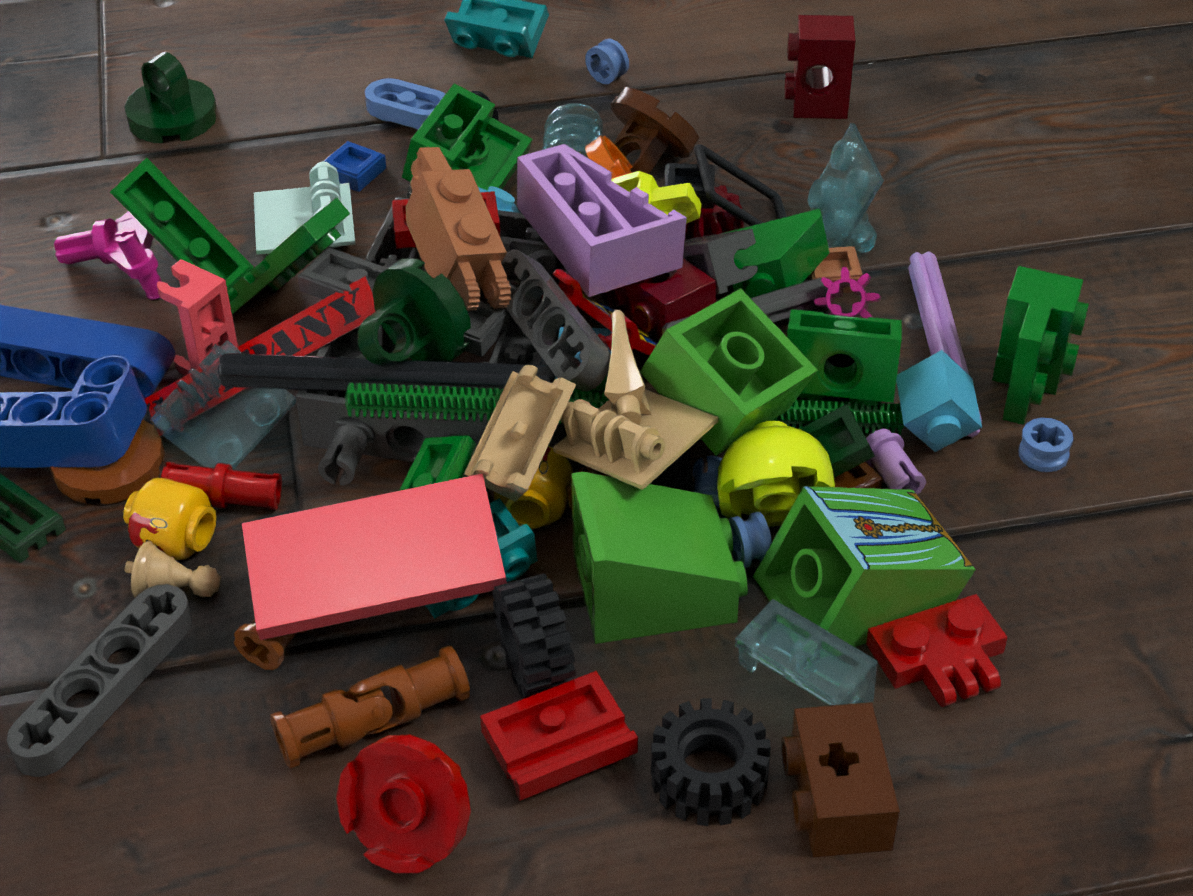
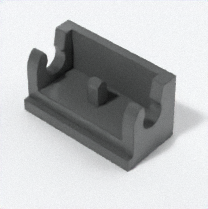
M753 229L696 237L684 242L683 258L716 280V295L728 292L727 286L752 278L758 270L757 266H744L742 269H739L734 263V255L737 250H746L756 243Z

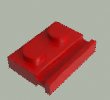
M597 671L480 716L481 732L507 779L510 778L514 784L516 795L520 801L638 753V736L634 730L630 731L626 725L625 715Z

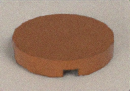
M143 419L128 450L116 462L101 467L50 466L59 491L73 501L87 503L85 498H100L101 504H112L128 499L133 492L139 491L145 483L153 478H158L160 474L159 466L162 460L164 462L165 452L156 428Z

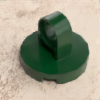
M162 52L142 65L141 73L144 86L135 90L127 98L124 106L130 132L139 139L152 143H164L163 136L180 134L182 142L204 134L215 124L217 105L212 89L202 82L188 79L183 66L175 56Z
M401 259L376 277L372 290L376 312L368 316L361 323L358 330V345L361 353L368 361L375 365H388L407 358L422 361L451 362L467 350L469 343H464V333L471 328L470 316L462 297L450 280L442 273L432 278L426 271L420 269L425 262L419 259ZM380 325H382L385 332L396 345L392 353L384 351L379 344L378 329Z

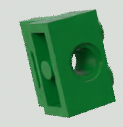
M454 83L411 138L401 178L411 182L413 177L411 166L413 161L417 159L416 153L419 148L439 147L452 170H471L479 188L488 190L490 186L503 189L517 169V157L526 155L529 152L533 139L493 119L494 103Z
M1018 266L1007 298L992 381L1009 384L1002 420L1024 425L1030 404L1040 406L1044 393L1056 395L1062 374L1072 376L1080 345L1070 343L1071 334L1082 335L1089 303L1079 302L1083 279Z
M791 309L787 338L818 370L798 396L799 398L819 400L825 398V396L848 398L851 402H857L858 405L860 402H864V406L868 404L874 406V403L878 405L881 402L894 403L902 341V320L874 317L859 318ZM834 354H846L855 362L848 367L839 368L833 366L827 359Z

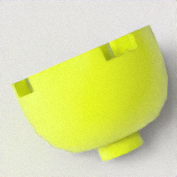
M780 421L759 423L753 430L737 438L729 445L718 466L717 489L722 515L729 519L735 516L742 518L741 513L750 515L753 512H761L768 527L782 526L804 486L835 487L830 458L821 443L809 433L787 426Z

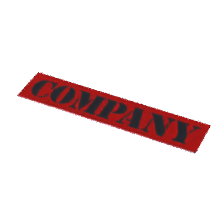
M366 276L349 285L352 292H335L227 353L307 356L354 330L368 316L376 312L373 293ZM221 356L144 399L147 411L143 419L156 428L159 436L168 433L247 389L224 387L220 384L218 365Z

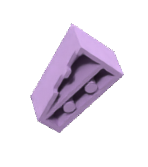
M565 144L517 157V208L570 275L579 282L580 287L588 297L682 268L686 216L676 210H672L667 215L648 203L649 194L637 187L632 189L631 192L611 181L612 172Z

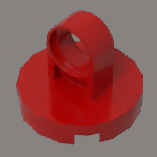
M411 734L387 735L363 748L356 758L346 765L340 775L336 795L340 823L346 834L354 830L359 841L369 849L363 855L372 864L394 873H420L448 857L466 835L471 813L467 784L461 775L460 765L455 763L432 742Z

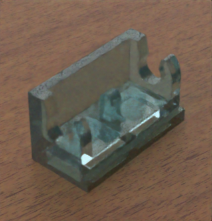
M774 599L735 638V646L739 648V665L751 673L755 672L757 663L760 662L829 706L874 702L878 661Z

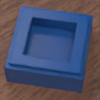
M349 141L323 161L337 169L339 184L349 183L350 189L360 192L386 169L384 154Z

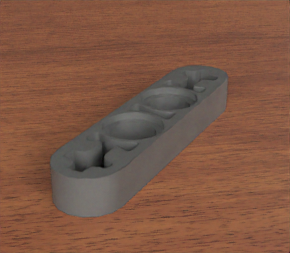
M519 250L507 252L501 263L507 275V281H509L512 293L506 310L557 378L562 377L576 384L575 388L580 391L588 392L595 389L604 380L609 370L610 352L539 262ZM518 278L524 281L521 285L518 281ZM543 295L541 304L539 305L537 310L532 314L535 304ZM565 323L561 336L553 344L557 331ZM579 351L581 352L579 356L582 362L574 357Z
M164 584L155 585L141 592L13 723L8 731L6 741L18 770L25 775L40 777L55 773L61 769L176 647L192 627V615L184 591L177 586ZM122 648H134L140 651L133 660L124 664H113L107 661L112 653ZM82 690H93L99 693L96 700L85 707L73 708L66 705V702L72 695ZM49 739H51V742H50V743H48L47 745H44V743H46ZM33 742H35L36 744H34V745L29 749L28 746H29L30 744H32Z

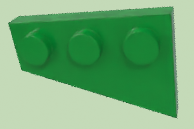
M337 197L299 227L266 256L261 263L232 286L233 288L228 291L232 315L265 287L268 286L275 293L341 236L335 227L350 215V212Z

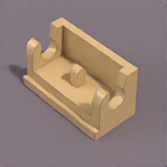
M525 365L519 373L512 371L463 474V477L483 474L486 488L515 502L528 490L576 384L562 377L555 379L553 383L544 381L536 376L538 368L533 365Z

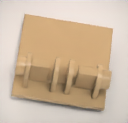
M647 389L644 390L651 410V415L641 414L642 420L639 425L631 422L625 416L612 412L610 400L598 409L591 406L589 402L578 399L574 402H568L560 421L565 426L567 436L555 445L553 450L559 455L643 490L717 424L719 420L717 416Z

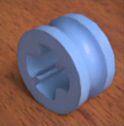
M613 39L603 40L598 46L592 47L586 53L585 63L591 76L599 83L610 84L617 77L627 73L629 69L627 52L619 42Z
M1042 417L1032 419L1025 424L1022 430V441L1018 449L1019 457L1031 469L1040 472L1058 471L1066 466L1069 460L1073 433L1061 421Z
M761 512L750 513L746 521H743L739 516L730 517L729 522L733 536L732 555L734 560H741L744 568L750 567L754 559L761 563L772 543L770 530L764 515Z

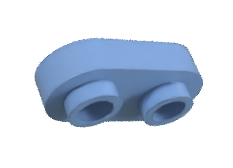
M392 78L374 81L365 89L366 108L370 115L382 121L398 123L417 130L445 95V93L439 90Z

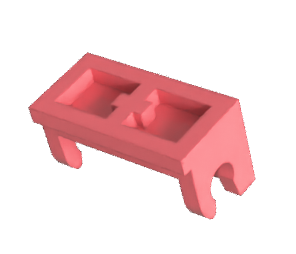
M181 259L171 266L172 274L179 280L180 287L174 288L169 286L168 283L159 281L157 282L159 296L163 300L178 307L189 361L183 356L175 355L174 364L176 370L186 376L238 347L226 280Z

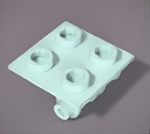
M327 162L317 163L309 173L311 187L254 192L257 255L270 254L336 197L350 212V215L335 227L341 236L329 247L334 249L340 246L356 245L349 183L339 184L338 171L334 166Z

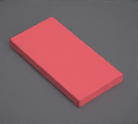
M483 474L242 523L255 624L260 640L495 590V586L507 584Z

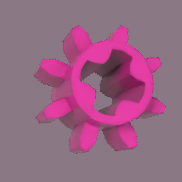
M842 267L841 279L834 283L825 277L821 279L823 285L828 290L826 297L815 299L814 304L819 307H828L831 311L829 315L868 318L872 317L867 311L869 303L881 300V296L877 293H866L864 290L871 279L868 273L863 274L858 281L851 279L848 268ZM850 287L855 295L862 297L861 302H856L852 305V312L846 314L840 305L834 304V300L843 296V288Z

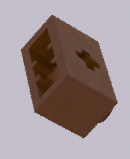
M872 702L795 708L791 736H782L781 739L782 762L786 776L796 775L799 790H794L792 795L794 822L798 832H808L813 857L893 851L900 810Z

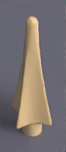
M615 310L611 315L612 345L604 395L612 403V412L625 416L631 422L639 425L642 420L641 414L651 415V410L644 393L645 384L630 346L625 315L621 310Z

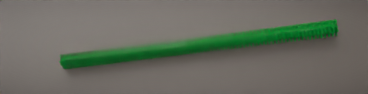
M350 382L345 396V407L349 418L352 417L353 410H355L356 418H359L360 411L362 410L363 418H367L368 411H370V417L374 418L375 411H377L378 419H381L382 412L384 411L385 418L388 419L390 411H392L393 419H396L397 412L400 414V419H403L404 412H407V419L410 420L411 414L414 412L415 420H418L419 412H421L422 420H425L426 413H429V420H432L433 413H436V419L439 421L440 415L443 413L444 421H447L448 413H450L451 421H454L455 414H458V421H461L462 414H465L466 422H468L469 415L472 414L473 422H476V416L479 414L480 422H483L484 415H487L488 422L504 388L501 390L499 388H487L485 390V388L481 387L478 391L477 387H473L471 390V387L464 389V387L456 388L452 386L449 389V386H444L442 390V386L435 388L432 385L429 387L423 385L420 389V385H415L413 389V385L406 387L404 384H401L398 388L397 384H393L391 389V384H386L384 387L383 384L379 383L376 388V384L372 383L369 388L368 383H364L363 386H361V383H356L354 389V383ZM573 391L568 402L582 399L599 409L609 399L604 395V392L600 394L599 392H594L592 394L589 391L586 393L583 391ZM795 400L788 411L772 420L783 422L787 426L791 425L794 428L797 426L800 429L847 404L861 430L863 428L864 435H868L869 428L870 434L875 432L876 428V430L888 429L891 433H895L896 429V433L901 435V430L904 428L900 403H879L878 405L874 403V406H871V404L864 406V402H860L858 405L857 402Z

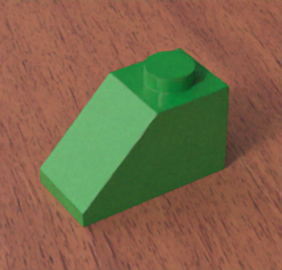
M820 209L729 231L753 229L756 241L755 244L746 250H737L734 255V263L737 268L742 269L744 266L758 267L756 274L752 278L733 284L734 292L741 288L752 298L802 283L830 253Z

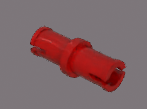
M166 462V467H163L161 478L171 479L202 489L208 496L213 508L226 509L229 503L266 507L271 510L278 509L282 493L281 474L237 471L232 469L231 464L217 463L215 468Z

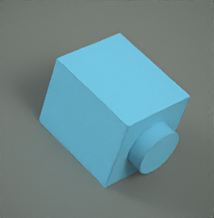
M943 350L897 375L896 382L903 424L934 452L982 428L973 378Z

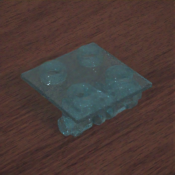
M850 123L843 138L834 145L827 166L820 178L815 180L810 188L807 202L811 211L816 209L821 211L829 248L855 246V249L859 252H868L875 246L877 232L868 222L869 217L866 211L884 180L854 123Z
M226 340L221 346L215 344L211 348L210 354L199 364V367L202 369L201 373L194 368L188 371V374L193 379L189 385L182 380L176 384L182 393L175 389L160 405L157 404L153 408L156 414L150 421L156 430L163 434V437L203 467L215 468L217 463L231 464L234 470L297 402L296 397L285 389L247 388L210 409L206 401L211 396L217 400L221 397L217 391L221 387L218 375V365L221 356L226 353L242 354L238 348ZM200 408L205 411L197 417L189 420Z

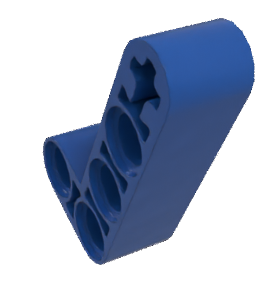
M111 355L93 361L82 371L73 390L69 392H0V468H38L50 466L101 467L114 463L123 457L147 411L146 402L128 359L123 356Z

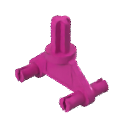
M129 211L115 221L111 218L96 221L90 231L61 236L54 241L56 258L60 263L73 264L97 258L105 264L114 263L128 276L139 280L148 299L155 300L160 298L157 282H162L156 271L158 261L150 250L154 237Z

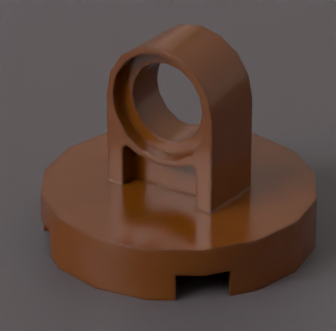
M624 87L620 94L612 101L611 110L625 125L614 141L617 148L625 157L632 151L641 149L639 158L631 164L633 166L630 169L631 172L641 171L649 174L664 152L680 158L689 157L699 140V136L694 128L677 112H674L669 117L662 110L656 108L660 101L638 89Z

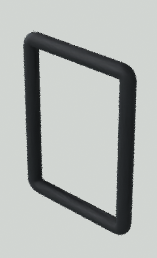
M702 144L695 146L694 153L707 198L712 203L749 226L763 223L715 192L707 159L769 198L773 203L777 219L787 217L781 197L776 191Z

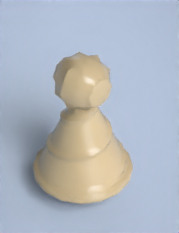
M151 541L143 543L137 552L134 562L127 561L125 565V572L131 573V591L135 598L147 588L155 585L169 584L178 588L189 585L193 593L201 598L211 597L213 593L218 591L221 576L217 573L216 568L205 565L198 566L196 570L192 571L177 562L174 557H170L159 550Z

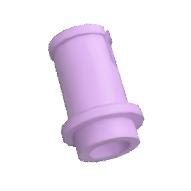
M880 429L871 433L866 439L875 457L866 462L876 469L889 489L903 488L914 490L918 495L925 487L926 479L903 450L904 440L897 433H891L888 429Z

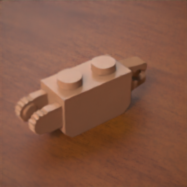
M439 147L419 148L416 153L417 159L413 161L411 166L413 175L410 182L412 194L406 205V223L420 257L425 262L424 266L427 273L432 278L442 273L449 279L462 297L467 311L477 310L476 308L479 307L481 296L479 288L482 289L485 298L488 299L490 307H493V309L506 308L509 305L512 293L509 281H507V275L501 263L507 251L471 170H452Z

